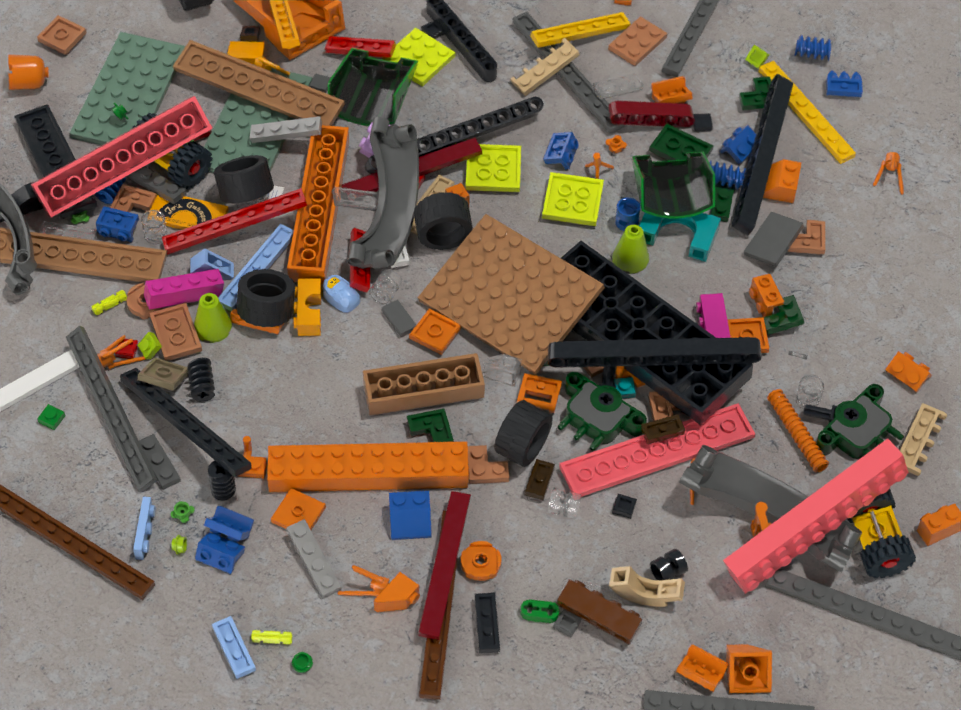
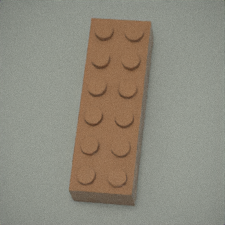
M477 353L363 371V385L369 415L484 398L485 383Z

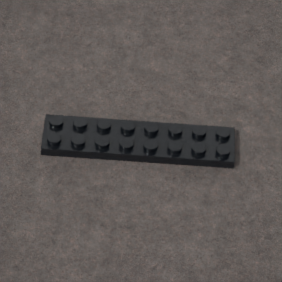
M48 104L14 115L15 121L42 177L76 160ZM91 195L60 212L63 219L98 207L94 195Z

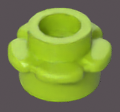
M181 535L172 539L171 548L176 552V555L185 553L187 549V538L181 537Z

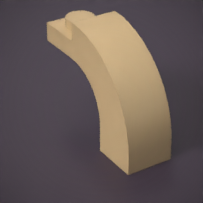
M631 566L612 568L609 587L620 597L628 601L647 606L666 607L668 602L683 601L685 582L682 578L650 580L638 575Z

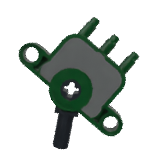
M615 366L604 367L602 384L599 385L578 372H570L566 376L565 392L572 398L567 403L566 416L560 421L558 429L563 430L570 424L578 429L573 436L575 440H579L584 434L594 439L590 445V450L592 451L601 444H608L614 441L622 430L634 437L642 436L641 424L647 423L646 415L623 401L620 392L616 389V386H613Z
M871 384L853 401H844L838 406L833 405L832 409L805 405L804 415L829 420V424L818 434L816 441L824 456L829 455L838 447L850 457L860 459L877 445L884 442L883 439L888 433L900 441L904 438V435L892 426L893 419L891 414L880 406L884 395L882 386Z

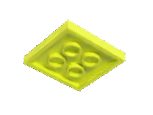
M414 28L396 44L392 58L382 57V60L397 63L401 62V57L418 60L412 81L423 87L455 58V51L419 29Z
M479 144L482 149V155L467 159L466 190L520 192L521 146Z
M550 172L542 219L596 226L604 180Z

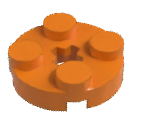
M476 541L469 544V547L464 549L461 554V568L468 579L478 581L494 579L501 568L502 558L500 551L496 550L493 544L486 541ZM482 557L486 563L479 564L476 561Z

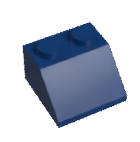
M429 491L389 493L391 540L432 538Z

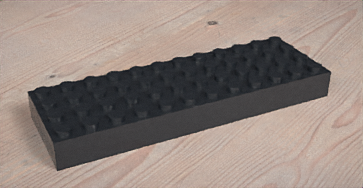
M583 241L578 242L561 257L564 261L603 283L605 287L572 328V330L587 341L716 338ZM753 364L624 366V369L699 425H702L752 378Z

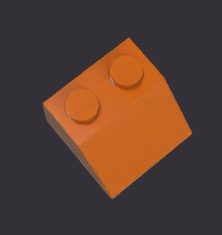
M783 159L773 163L763 198L794 203L802 162Z

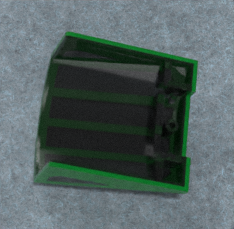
M351 48L328 81V94L344 100L345 103L338 117L363 126H370L375 117H384L388 119L389 125L395 124L418 65V60L401 57L398 63L368 57V51Z
M704 152L686 153V160L652 162L650 155L632 156L641 211L661 218L677 219L692 217L715 207V173Z

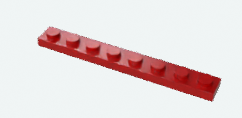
M300 188L163 236L162 240L164 248L167 250V255L308 206L303 190Z

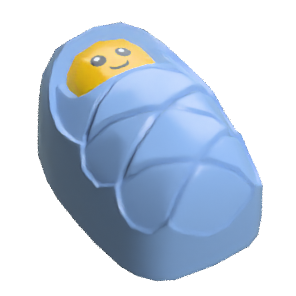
M330 275L323 281V297L338 310L348 313L360 304L358 292L351 288L350 283L341 276Z

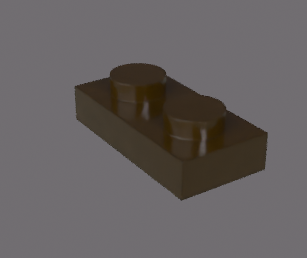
M678 414L641 424V430L647 444L685 434L684 426Z
M536 459L525 489V496L544 501L555 464Z

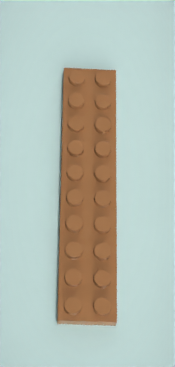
M189 40L173 65V69L177 72L295 119L320 116L322 125L332 126L345 105L344 100L192 40Z
M0 228V263L12 264L14 255L13 236L10 229ZM30 232L34 259L37 263L36 268L145 282L161 278L167 258V250Z

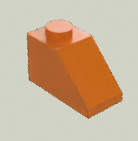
M399 572L375 598L374 610L376 612L407 609L411 604L414 605L420 597L419 585Z

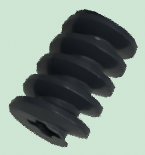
M208 358L192 360L187 366L191 397L199 402L209 401L215 396L211 360Z
M216 461L211 462L208 466V476L212 496L217 500H228L236 491L235 478Z

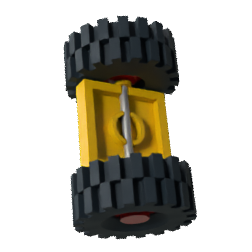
M148 113L147 116H142V120L139 119L137 125H134L132 129L157 116V114ZM189 141L188 144L185 143L156 159L155 162L169 171L168 176L172 181L188 190L190 187L194 188L195 184L198 185L200 180L205 178L204 175L208 174V168L212 165L210 162L213 160V157H211L212 153L196 141Z
M890 489L886 493L875 497L868 506H863L852 518H847L849 523H854V526L862 531V535L859 538L863 548L860 556L867 575L875 579L878 577L882 579L886 576L892 577L896 573L897 575L901 574V571L908 570V567H912L914 565L913 562H916V556L910 540L902 535L894 515L893 508L896 507V503Z

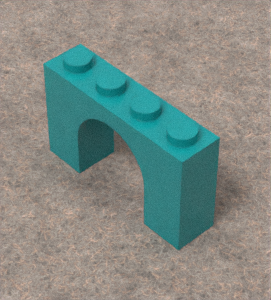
M651 197L647 208L658 211L655 198ZM660 199L663 213H675L673 203ZM678 205L680 213L692 211V209ZM644 213L639 226L643 229L646 244L654 246L659 231L664 226L679 223L689 227L694 233V238L690 245L688 257L706 262L717 236L721 218L701 213L687 218L670 219Z

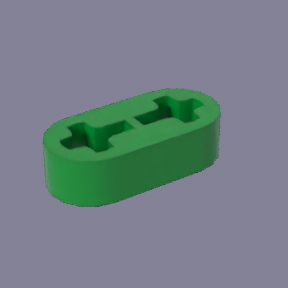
M525 600L520 608V614L523 619L535 622H556L560 613L559 606L549 601ZM528 607H532L531 613H527ZM548 609L553 610L551 616L548 615Z

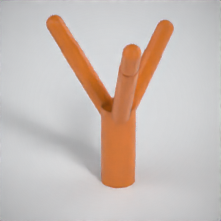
M594 153V161L585 165L586 168L595 166L596 179H599L600 166L614 169V166L601 161L600 153Z

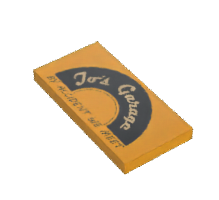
M157 195L148 213L147 222L183 230L226 215L229 208L225 205L186 196L177 203L172 204Z

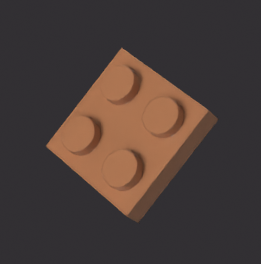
M58 15L37 36L38 42L66 55L87 32L86 28Z

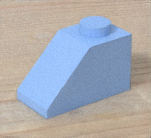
M203 249L190 259V273L219 269L223 280L234 278V263L207 249Z

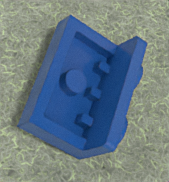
M749 125L743 128L738 127L733 131V137L726 139L722 143L723 147L720 150L721 154L727 151L738 164L743 162L751 153L756 133Z
M217 506L214 517L206 518L204 526L210 528L209 531L219 535L223 533L228 535L227 538L229 540L239 542V540L249 538L254 519L225 507Z
M209 532L198 542L195 559L231 574L234 570L235 562L244 554L245 546Z

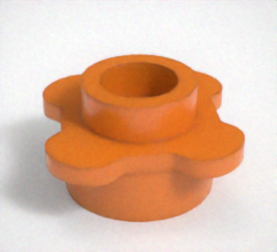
M615 135L612 139L606 140V145H609V150L613 153H619L623 148L627 147V143L623 142L620 135Z

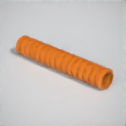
M782 389L770 392L767 396L768 401H770L773 409L779 415L786 429H788L800 451L804 453L803 455L807 458L806 460L810 463L813 471L821 472L825 470L829 465V461L826 460L817 443L813 441L814 438L810 436V432L807 431L806 426L801 422V418L798 417L795 409L792 408Z

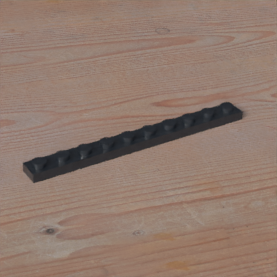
M134 368L120 374V381L234 477L251 470L250 461L159 386L137 380L138 374L141 372L140 370Z

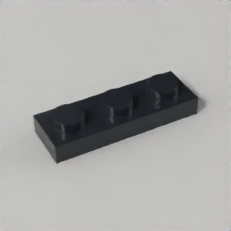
M495 592L477 593L474 598L479 653L500 652Z

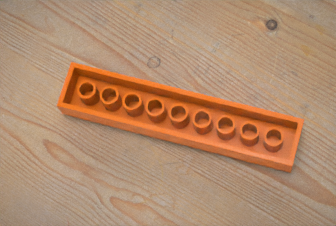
M322 125L321 135H314L310 138L302 182V190L308 206L297 210L287 265V274L294 282H298V279H321V284H323V281L327 278L341 185L349 147V127Z
M467 442L268 446L269 492H288L292 488L302 492L468 488Z

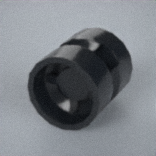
M674 548L665 553L664 558L660 556L651 561L650 569L656 580L674 579V576L679 577L688 571V564L683 554Z

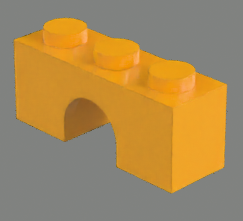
M298 279V286H295V298H298V301L294 302V313H297V317H294V329L298 330V336H321L320 309L309 308L312 305H321V279Z

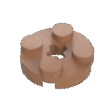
M139 283L128 291L127 307L132 314L145 320L150 317L149 313L162 310V308L148 309L147 303L142 302V299L145 298L144 283Z

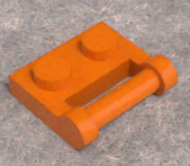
M524 373L517 403L525 400L538 408L555 413L562 381ZM525 394L551 399V402L526 398Z
M758 502L755 506V519L751 522L753 538L771 525L766 517L768 506L764 502Z

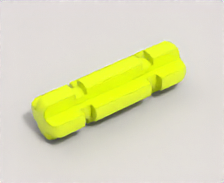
M123 290L116 292V295L112 294L101 300L100 304L97 302L92 305V311L95 315L103 313L102 310L106 311L118 305L119 301L127 300V295Z
M253 630L251 634L253 643L263 641V643L280 644V642L291 644L293 639L292 632H261V630Z

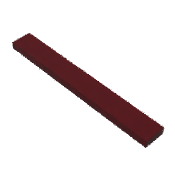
M476 138L419 157V177L482 155V149ZM378 172L342 184L341 187L348 202L379 191Z
M455 491L450 493L419 628V637L436 640L440 638L471 494Z

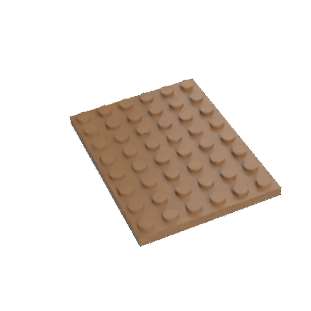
M485 214L417 298L424 305L458 323L462 329L536 375L548 360V345L552 342H562L605 287L603 283Z

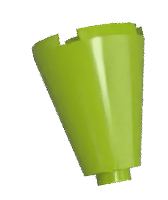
M638 225L626 227L612 255L613 263L623 271H629L630 274L643 271L649 262L644 232Z
M213 293L201 296L194 321L198 338L202 341L207 340L210 343L220 342L227 338L232 328L230 317L219 298Z

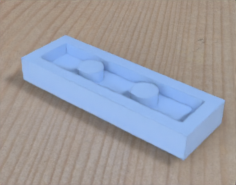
M143 497L133 548L135 560H144L145 553L149 551V540L147 539L148 535L152 534V523L150 522L151 517H155L156 506L152 504L151 497Z
M230 616L213 623L212 628L236 679L255 672L256 667L232 617Z

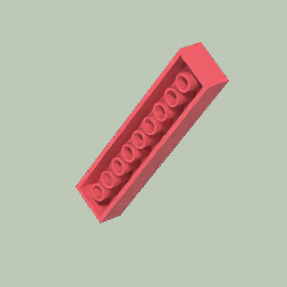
M192 96L30 185L47 215L53 217L213 128L196 97Z
M886 439L726 557L723 561L733 580L745 594L755 590L759 583L771 578L778 569L787 566L798 554L805 553L809 546L821 541L828 532L837 529L847 518H852L863 506L871 504L875 497L886 493L890 486L902 481L908 474L903 454L889 439Z

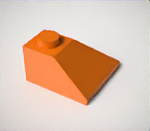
M748 644L726 645L729 693L772 692V651Z

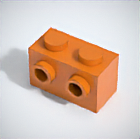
M954 503L950 506L944 505L932 514L927 513L923 515L917 532L926 545L930 546L960 532L961 511Z

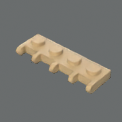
M565 38L562 40L564 45L557 50L553 47L549 49L551 52L549 56L543 60L537 58L536 62L538 64L530 70L524 68L522 70L524 74L517 80L514 77L510 78V81L525 96L580 56L579 51Z
M922 403L900 449L908 472L916 476L921 474V470L915 467L917 461L926 462L928 458L922 454L924 446L933 447L934 441L928 439L931 431L939 433L941 427L935 424L937 418L945 420L947 417L945 412Z

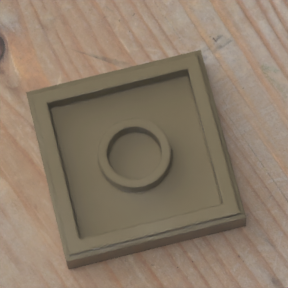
M154 357L138 374L137 380L174 391L188 376V369L185 366Z

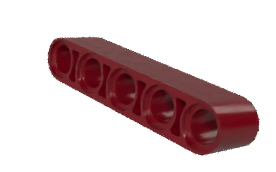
M613 101L608 106L611 122L616 125L664 127L666 124H669L673 127H690L695 123L693 110L689 104Z

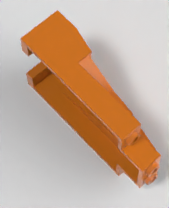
M233 0L264 27L265 36L289 60L325 41L329 36H334L346 29L341 1L288 0L300 46L292 49H282L269 0Z

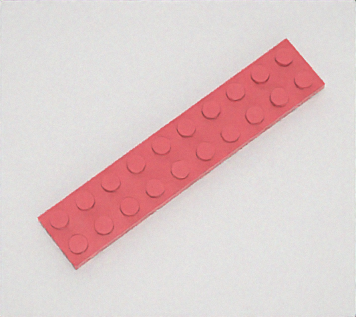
M739 403L717 410L702 425H699L693 419L683 421L684 435L647 444L644 435L561 462L559 468L574 498L577 499L694 459L702 445L709 446L718 451L755 438V432Z

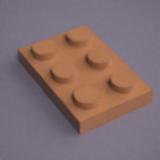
M640 16L609 44L608 50L636 66L667 38V32Z
M186 303L149 313L157 339L162 345L161 351L165 361L202 351V346Z

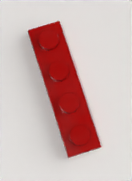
M329 36L325 51L326 53L347 55L351 48L368 51V56L392 58L396 43L395 40Z
M353 228L350 242L362 237L366 231ZM350 265L351 288L368 292L370 289V267L363 269Z

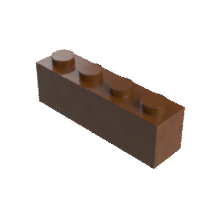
M569 579L557 599V605L630 645L642 624L640 615L633 610L627 611L623 609L622 605L615 600L609 601L603 598L604 595L597 590L591 591L585 588L586 586L582 582Z

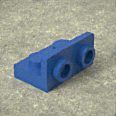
M573 132L553 133L543 158L545 164L562 163L565 170H569L576 150L579 147L578 140Z
M104 206L96 221L97 232L103 237L133 242V231L139 221V215Z

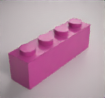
M219 269L145 281L144 297L149 310L199 301L201 296L207 293H213L219 297L223 292L224 281Z
M723 293L700 294L699 302H696V312L700 313L699 326L716 338H731Z

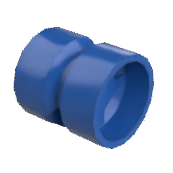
M625 197L617 203L615 225L621 231H625L629 225L639 224L641 207L636 199Z

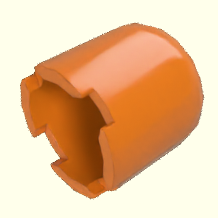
M8 55L9 71H12V73H9V89H38L43 86L45 78H49L48 67H45L44 61L39 56Z

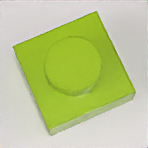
M754 45L745 60L759 69L760 66L764 65L770 54Z
M148 332L137 345L145 359L150 360L162 347L152 332Z

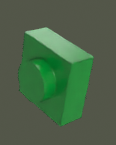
M48 404L37 420L38 423L55 431L66 415L64 411Z

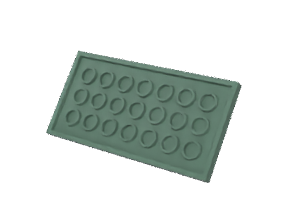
M120 32L69 133L70 138L104 145L131 130L134 125H137L139 119L142 120V116H147L148 113L156 114L177 72L173 69V65L186 46ZM114 102L118 106L121 104L128 111L126 113V116L129 118L128 120L126 118L120 120L112 112V109L115 107Z
M273 68L271 70L273 73L309 86L312 81V77L293 72H290V75H286ZM230 93L204 148L212 153L211 157H213V160L210 162L212 165L208 168L209 172L213 173L214 169L222 163L250 155L266 157L271 172L286 139L251 143V125L295 120V118Z

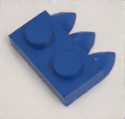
M833 70L828 73L826 95L862 97V78L859 73L855 72L851 79L845 71L840 74L839 78Z

